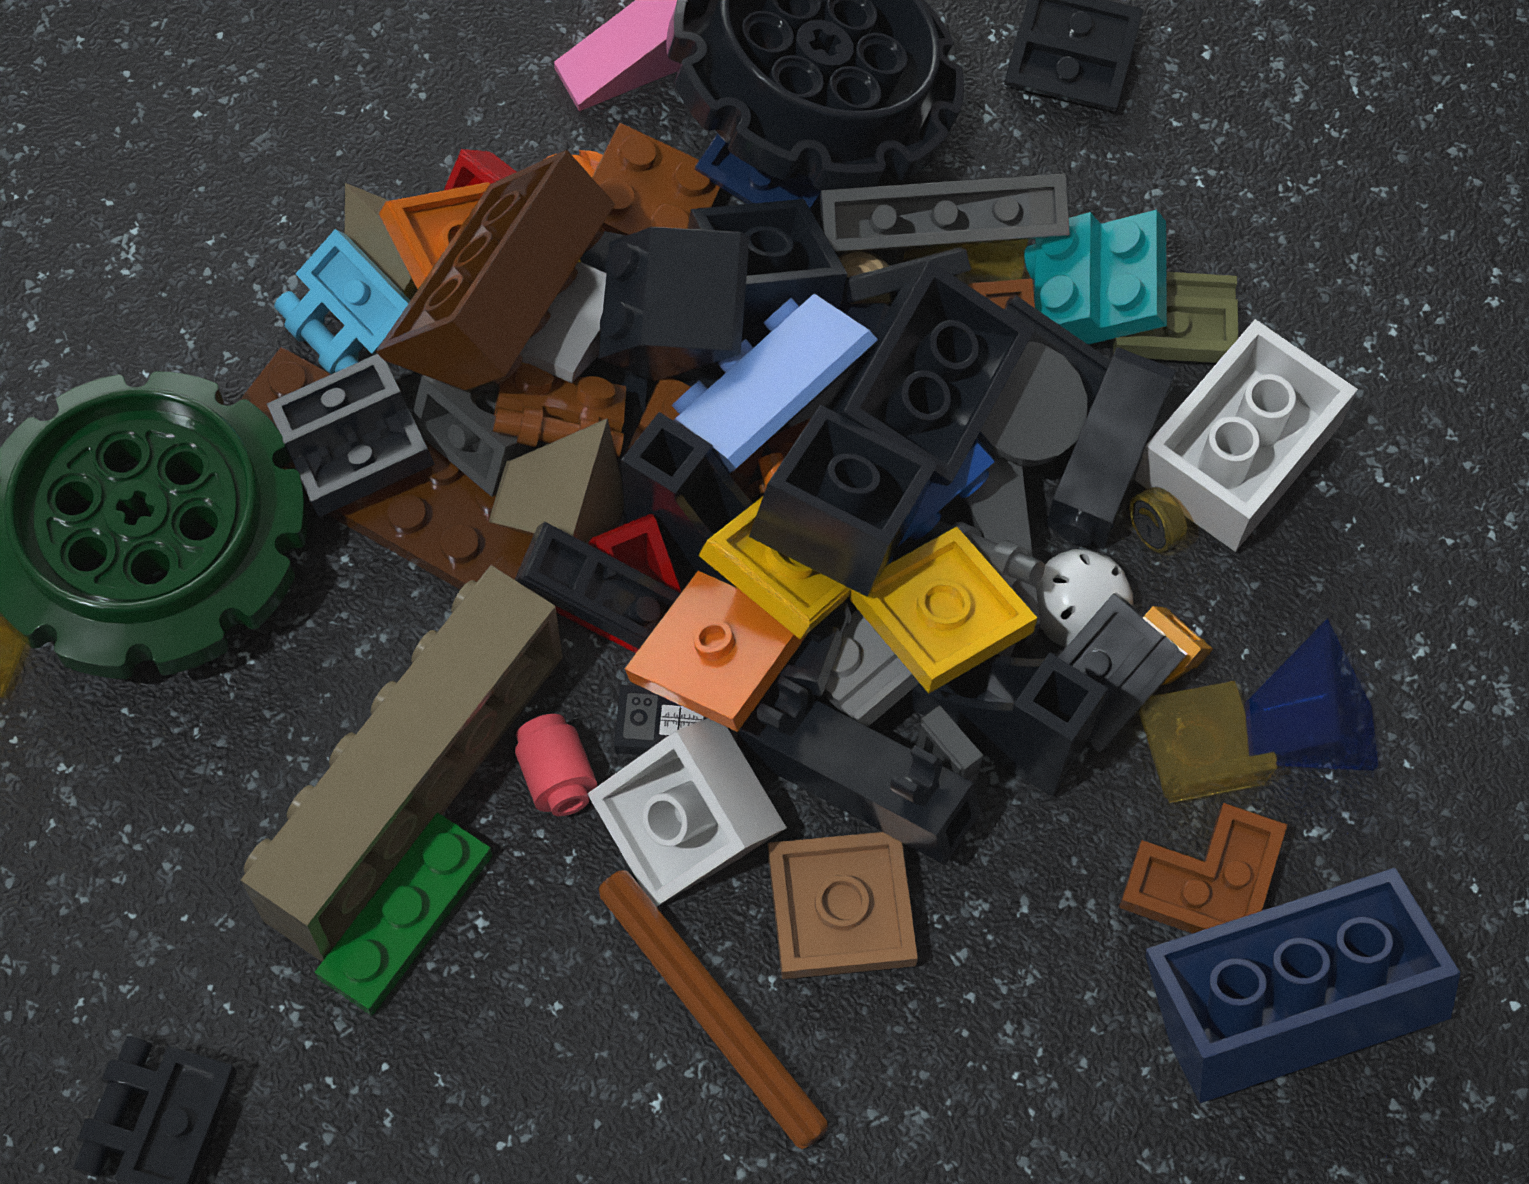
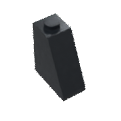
M1116 348L1054 495L1046 527L1056 530L1063 539L1070 543L1081 546L1090 544L1104 550L1135 480L1145 446L1154 437L1176 373L1175 369L1122 348Z

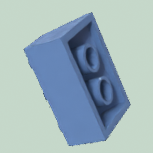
M813 294L800 307L790 298L764 322L771 331L769 335L755 347L746 339L741 342L740 355L721 360L718 363L725 372L719 380L708 389L699 380L671 405L680 414L673 421L711 443L714 455L728 474H730L878 340L869 329L816 294Z

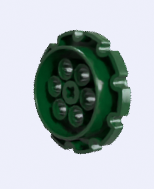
M155 371L150 375L145 385L130 387L120 374L103 377L59 395L56 398L59 411L55 417L47 421H39L34 417H29L3 443L0 448V614L9 627L31 648L37 649L48 642L56 641L54 651L63 666L93 676L128 679L133 675L137 664L143 661L155 662L162 675L175 674L200 666L229 650L230 645L226 635L232 627L246 625L251 629L259 628L281 603L295 578L290 560L284 554L291 549L301 548L306 543L308 510L300 474L295 469H282L290 462L291 456L285 447L286 445L283 443L282 434L272 421L258 407L246 399L239 400L230 406H224L219 386L215 382L188 374ZM133 462L139 463L134 469L128 472L117 473V471L125 464ZM188 475H201L198 480L191 484L177 485L181 479ZM91 504L90 508L84 513L69 515L77 506ZM206 528L216 529L206 539L201 541L191 540L192 536L200 530ZM94 559H106L95 570L81 571L88 562ZM156 571L168 572L161 581L155 584H143L144 580Z

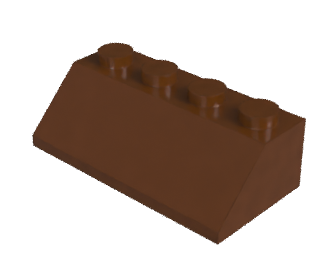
M568 150L490 184L380 344L376 353L384 361L463 390H468L493 381L495 384L505 381L521 365L523 357L520 355V352L529 338L536 335L549 321L551 313L548 311V308L555 297L567 289L577 277L578 270L575 266L582 255L590 250L603 236L604 228L601 225L615 203Z

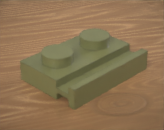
M1166 272L1167 326L1113 339V355L1116 348L1119 347L1147 359L1218 363L1238 339L1237 276Z

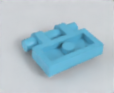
M335 229L296 273L310 291L301 301L292 291L285 292L276 300L274 308L286 319L284 323L285 328L297 341H307L320 355L318 358L319 364L328 373L333 374L358 363V352L364 346L371 354H377L376 350L410 300L346 234ZM329 311L345 325L336 336L323 325L325 322L324 316Z

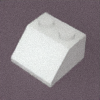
M709 718L676 730L587 793L643 891L656 907L741 859L787 828L728 728Z

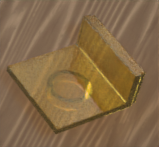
M1235 681L1151 696L1139 710L1164 796L1168 798L1169 803L1264 785L1277 769L1275 752L1258 754Z

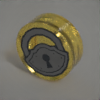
M1154 486L1131 499L1129 511L1133 526L1141 540L1150 549L1161 553L1184 541L1187 531L1185 515L1177 500L1167 490Z

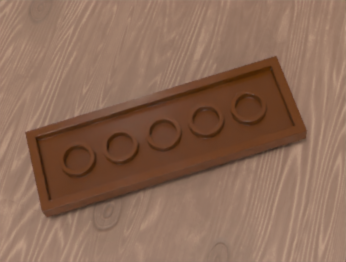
M280 347L240 400L246 399L250 401L276 426L267 403L331 374ZM426 440L424 442L435 465L327 514L460 590L470 580L478 582L490 565L515 580L533 536L489 523L496 496L491 497ZM292 458L290 462L282 468L284 470H297ZM305 490V495H306V499H307V504H309V505H311V506L313 507V505H312V503H311V501H310V499H309V497H308V495H307V492H306V490Z

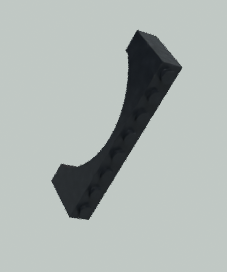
M658 412L621 459L625 522L627 524L646 515L653 514L669 556L696 573L700 571L725 583L726 581L730 582L703 560L699 554L710 537L754 503L746 496L714 455L711 443ZM849 596L843 603H848L850 613L853 614L857 608L850 601ZM1050 652L1045 659H1024L996 654L929 694L919 683L899 701L923 716H926L940 705L980 752L1053 797L1086 748L1108 688Z

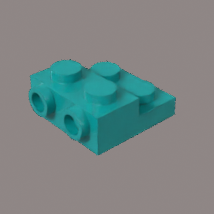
M1157 209L1102 224L1091 212L1069 217V236L1036 238L1035 244L1025 248L1026 268L1030 277L1035 281V309L1086 344L1167 326L1166 220Z

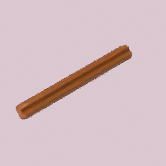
M620 870L607 878L599 887L602 901L798 1148L805 1149L818 1141L827 1131V1120L632 875L626 870Z

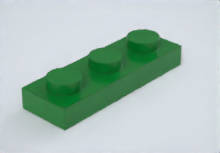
M437 812L316 969L315 974L318 980L373 1016L492 858L491 847Z

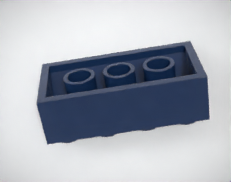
M1396 868L1147 948L1145 956L1171 1048L1199 1103L1449 1020L1452 1017L1460 978L1459 969Z

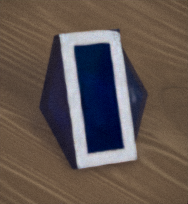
M1327 618L1245 703L1250 764L1374 771L1378 767L1372 706Z

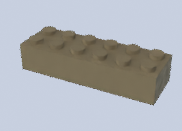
M490 565L478 582L470 580L461 588L452 604L451 616L438 632L430 630L422 637L412 654V665L398 682L392 680L379 691L372 703V715L357 734L350 732L340 740L331 754L329 760L331 767L315 787L308 785L297 794L288 809V821L273 840L267 838L261 841L251 852L244 865L245 875L242 877L241 882L263 922L321 962L326 958L437 812L441 815L444 813L563 658L555 605Z

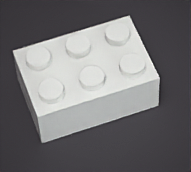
M1255 319L1145 446L1135 481L1236 552L1341 426L1358 389Z

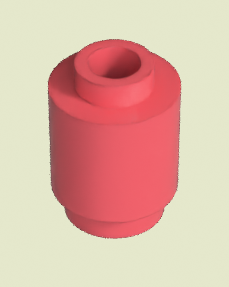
M560 714L542 715L523 724L516 732L518 744L515 748V754L535 807L539 811L552 812L555 816H567L583 809L589 803L587 793L597 787V781L576 728L567 724L564 716Z

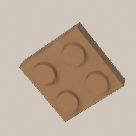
M884 832L768 843V860L782 979L916 966L918 957L902 842Z

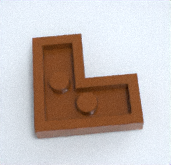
M1223 803L1216 819L1204 861L1141 840L1118 908L1192 934L1260 912L1263 909L1287 824Z

